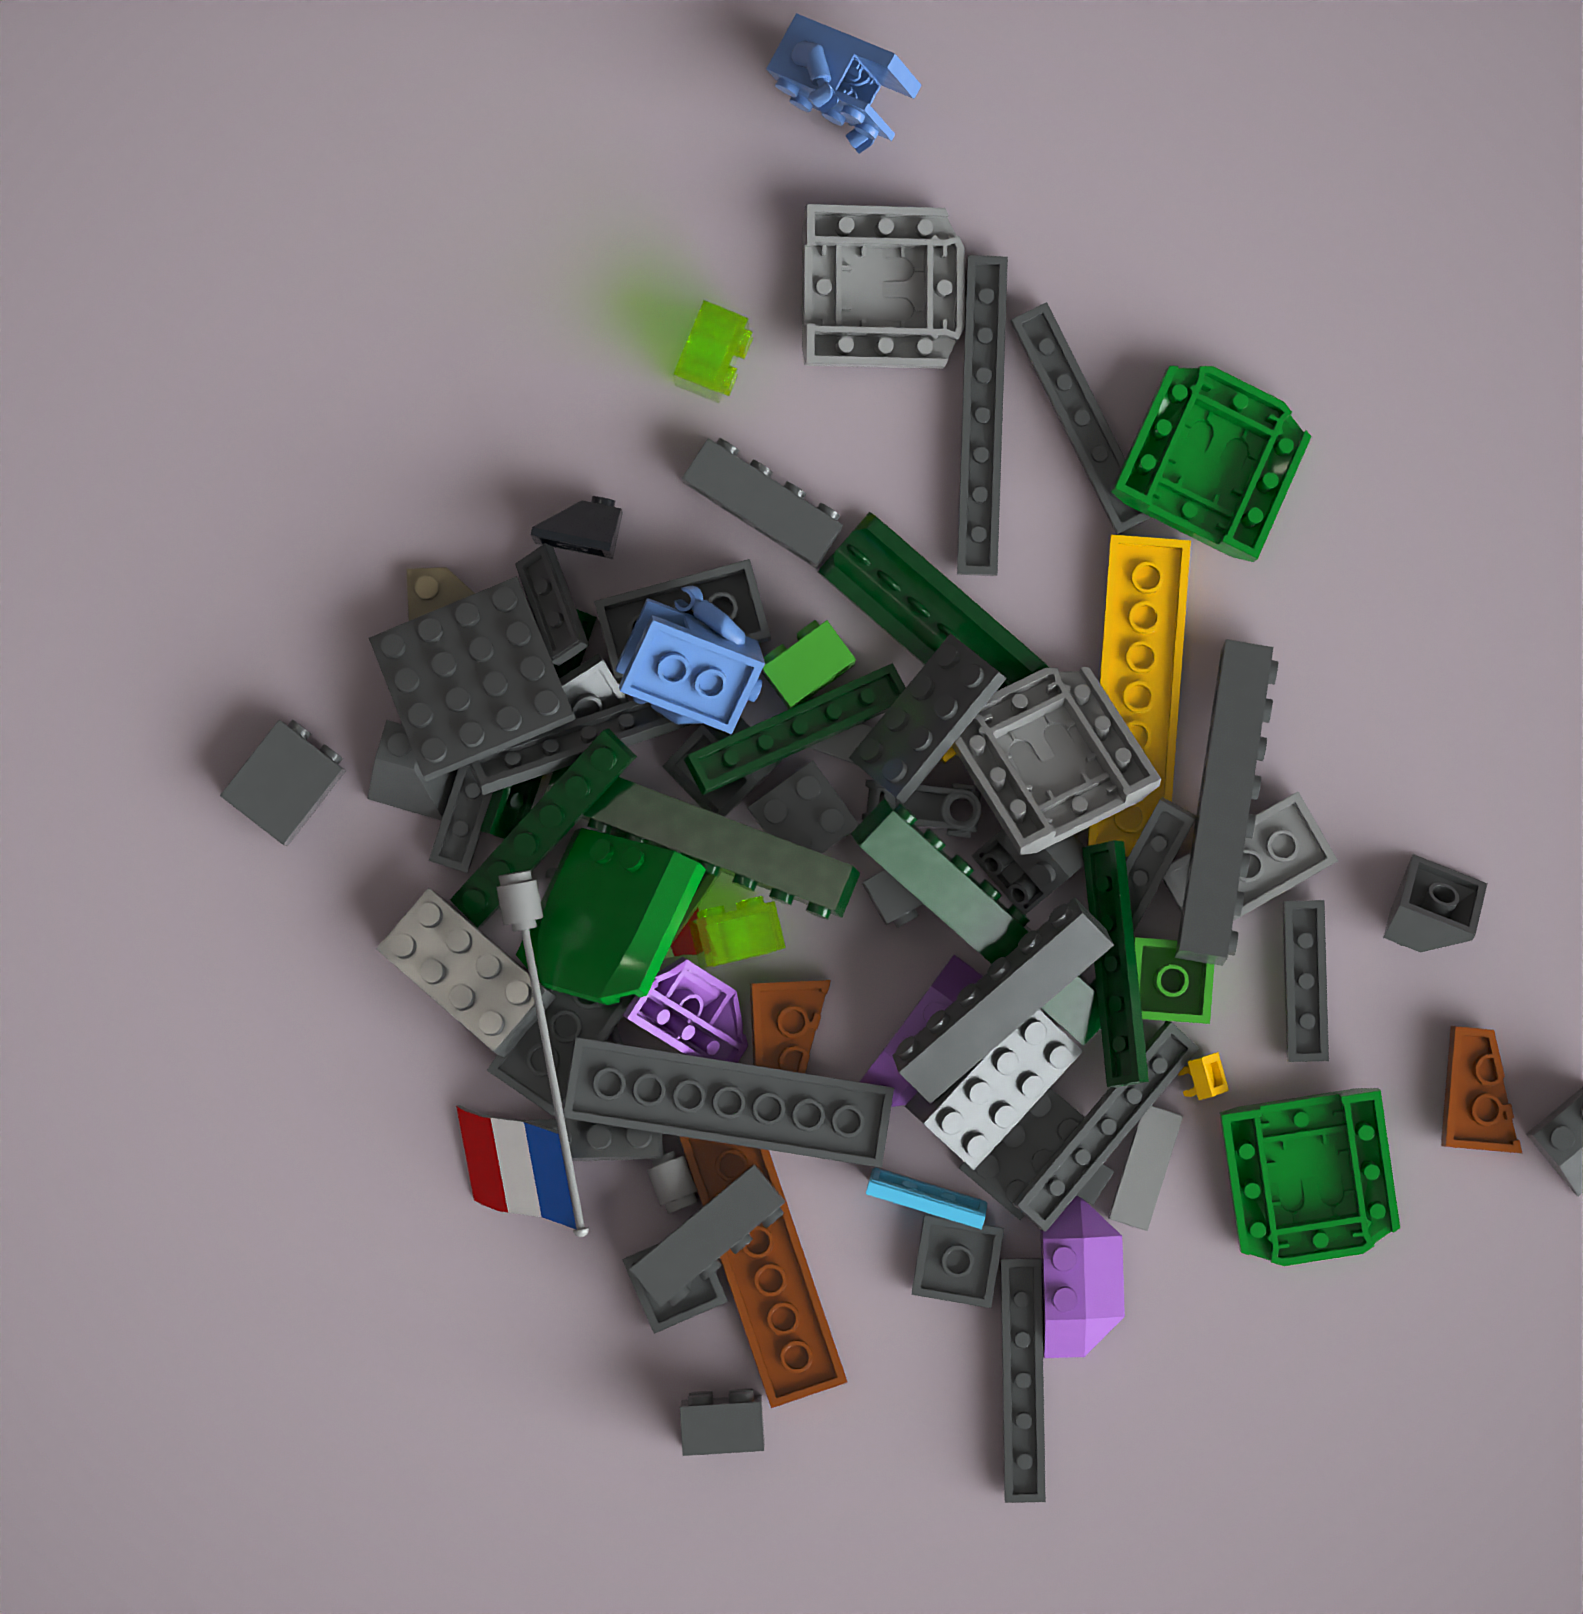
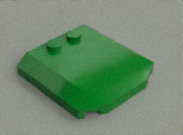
M1169 366L1164 372L1111 492L1125 505L1230 557L1255 562L1259 558L1312 436L1307 430L1303 432L1290 415L1292 411L1284 401L1214 366H1199L1198 368Z
M586 828L575 830L541 900L543 918L536 919L537 927L529 929L539 983L545 988L604 1005L619 1003L620 997L632 994L639 998L647 996L706 869L699 862L672 850ZM522 940L516 956L528 969Z
M1379 1088L1341 1090L1239 1106L1219 1113L1238 1244L1241 1253L1270 1260L1271 1263L1281 1266L1296 1265L1364 1254L1390 1232L1394 1233L1400 1229L1382 1095Z

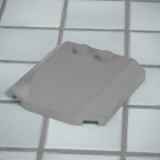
M807 204L805 206L802 227V352L804 365L942 369L945 367L948 357L965 328V248L960 237L956 236L947 218L949 215L945 208Z
M1080 667V671L1059 672L1058 668H1044L996 691L952 745L1020 855L1037 853L1142 801L1159 787L1161 777L1090 667Z

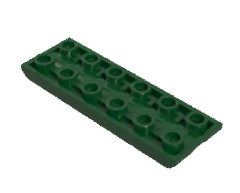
M871 512L864 517L817 571L923 665L927 663L951 633L1007 678L998 690L1037 671L1049 668L1045 662Z

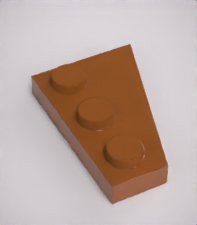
M1451 1026L1441 1136V1146L1522 1153L1520 1140L1516 1137L1512 1120L1514 1118L1512 1105L1508 1103L1503 1081L1505 1075L1494 1030Z

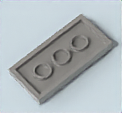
M1299 792L1257 814L1252 839L1245 838L1243 853L1250 854L1247 876L1239 878L1238 892H1244L1241 916L1338 862ZM1190 853L1174 861L1163 878L1181 913ZM1234 916L1233 921L1241 916Z

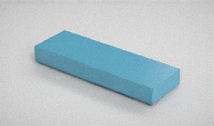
M876 1167L872 1168L866 1189L867 1195L981 1230L986 1217L988 1203L984 1200Z

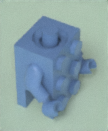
M797 13L766 68L777 81L775 86L782 92L790 95L789 102L805 112H811L812 108L821 111L824 118L836 125L843 126L844 122H847L848 125L855 126L845 136L858 154L873 145L877 135L890 141L895 136L891 128L871 107L880 87L884 86L915 99L922 86L895 53Z
M691 585L681 588L690 595L691 602L687 604L682 599L675 600L674 604L677 609L647 598L615 667L616 672L623 674L619 684L620 692L632 696L633 700L638 704L651 703L652 709L677 725L704 723L732 734L747 701L755 702L761 691L762 680L758 677L765 662L759 642L745 636V633L726 613L709 601L703 600V594L696 586ZM693 610V611H694V616H693V615H690V614H688V613H685L684 611Z

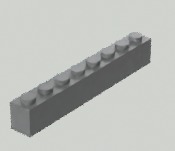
M1226 639L1221 649L1196 813L1198 817L1195 820L1175 958L1223 966L1228 955L1234 956L1236 952L1238 932L1232 931L1234 916H1241L1244 902V892H1238L1239 878L1247 876L1250 854L1243 853L1245 838L1252 839L1256 815L1249 814L1251 799H1258L1261 786V776L1255 775L1257 760H1264L1267 746V738L1261 737L1263 722L1269 723L1272 712L1273 699H1268L1266 696L1268 684H1275L1278 671V661L1272 660L1274 647Z

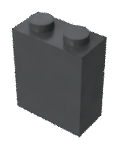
M293 719L288 725L281 720L277 721L220 795L285 846L291 843L346 772L344 768L338 765L343 758L325 744L319 750L307 741L311 733Z

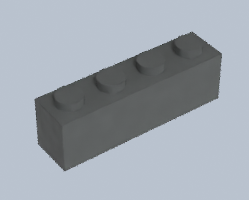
M708 438L682 477L683 483L817 569L843 528V524L837 521L840 515L823 503H820L816 508L805 501L806 493L794 484L786 481L784 486L777 483L770 478L773 472L760 462L753 459L749 465L737 457L739 450L724 439L719 438L715 443Z
M754 1163L636 1262L629 1270L660 1307L667 1301L673 1307L691 1292L687 1284L698 1275L703 1280L707 1279L722 1266L718 1258L730 1249L736 1254L753 1240L749 1232L762 1223L767 1228L784 1214L780 1206L785 1203V1199Z

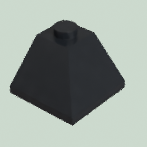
M592 496L591 502L582 500L533 526L531 537L535 544L543 545L546 543L555 548L613 559L623 512L621 508L615 507V500Z

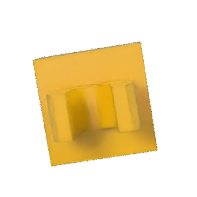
M1219 1052L1188 1061V1065L1183 1067L1178 1073V1076L1185 1074L1192 1076L1194 1087L1183 1091L1186 1097L1197 1095L1198 1100H1202L1229 1091Z

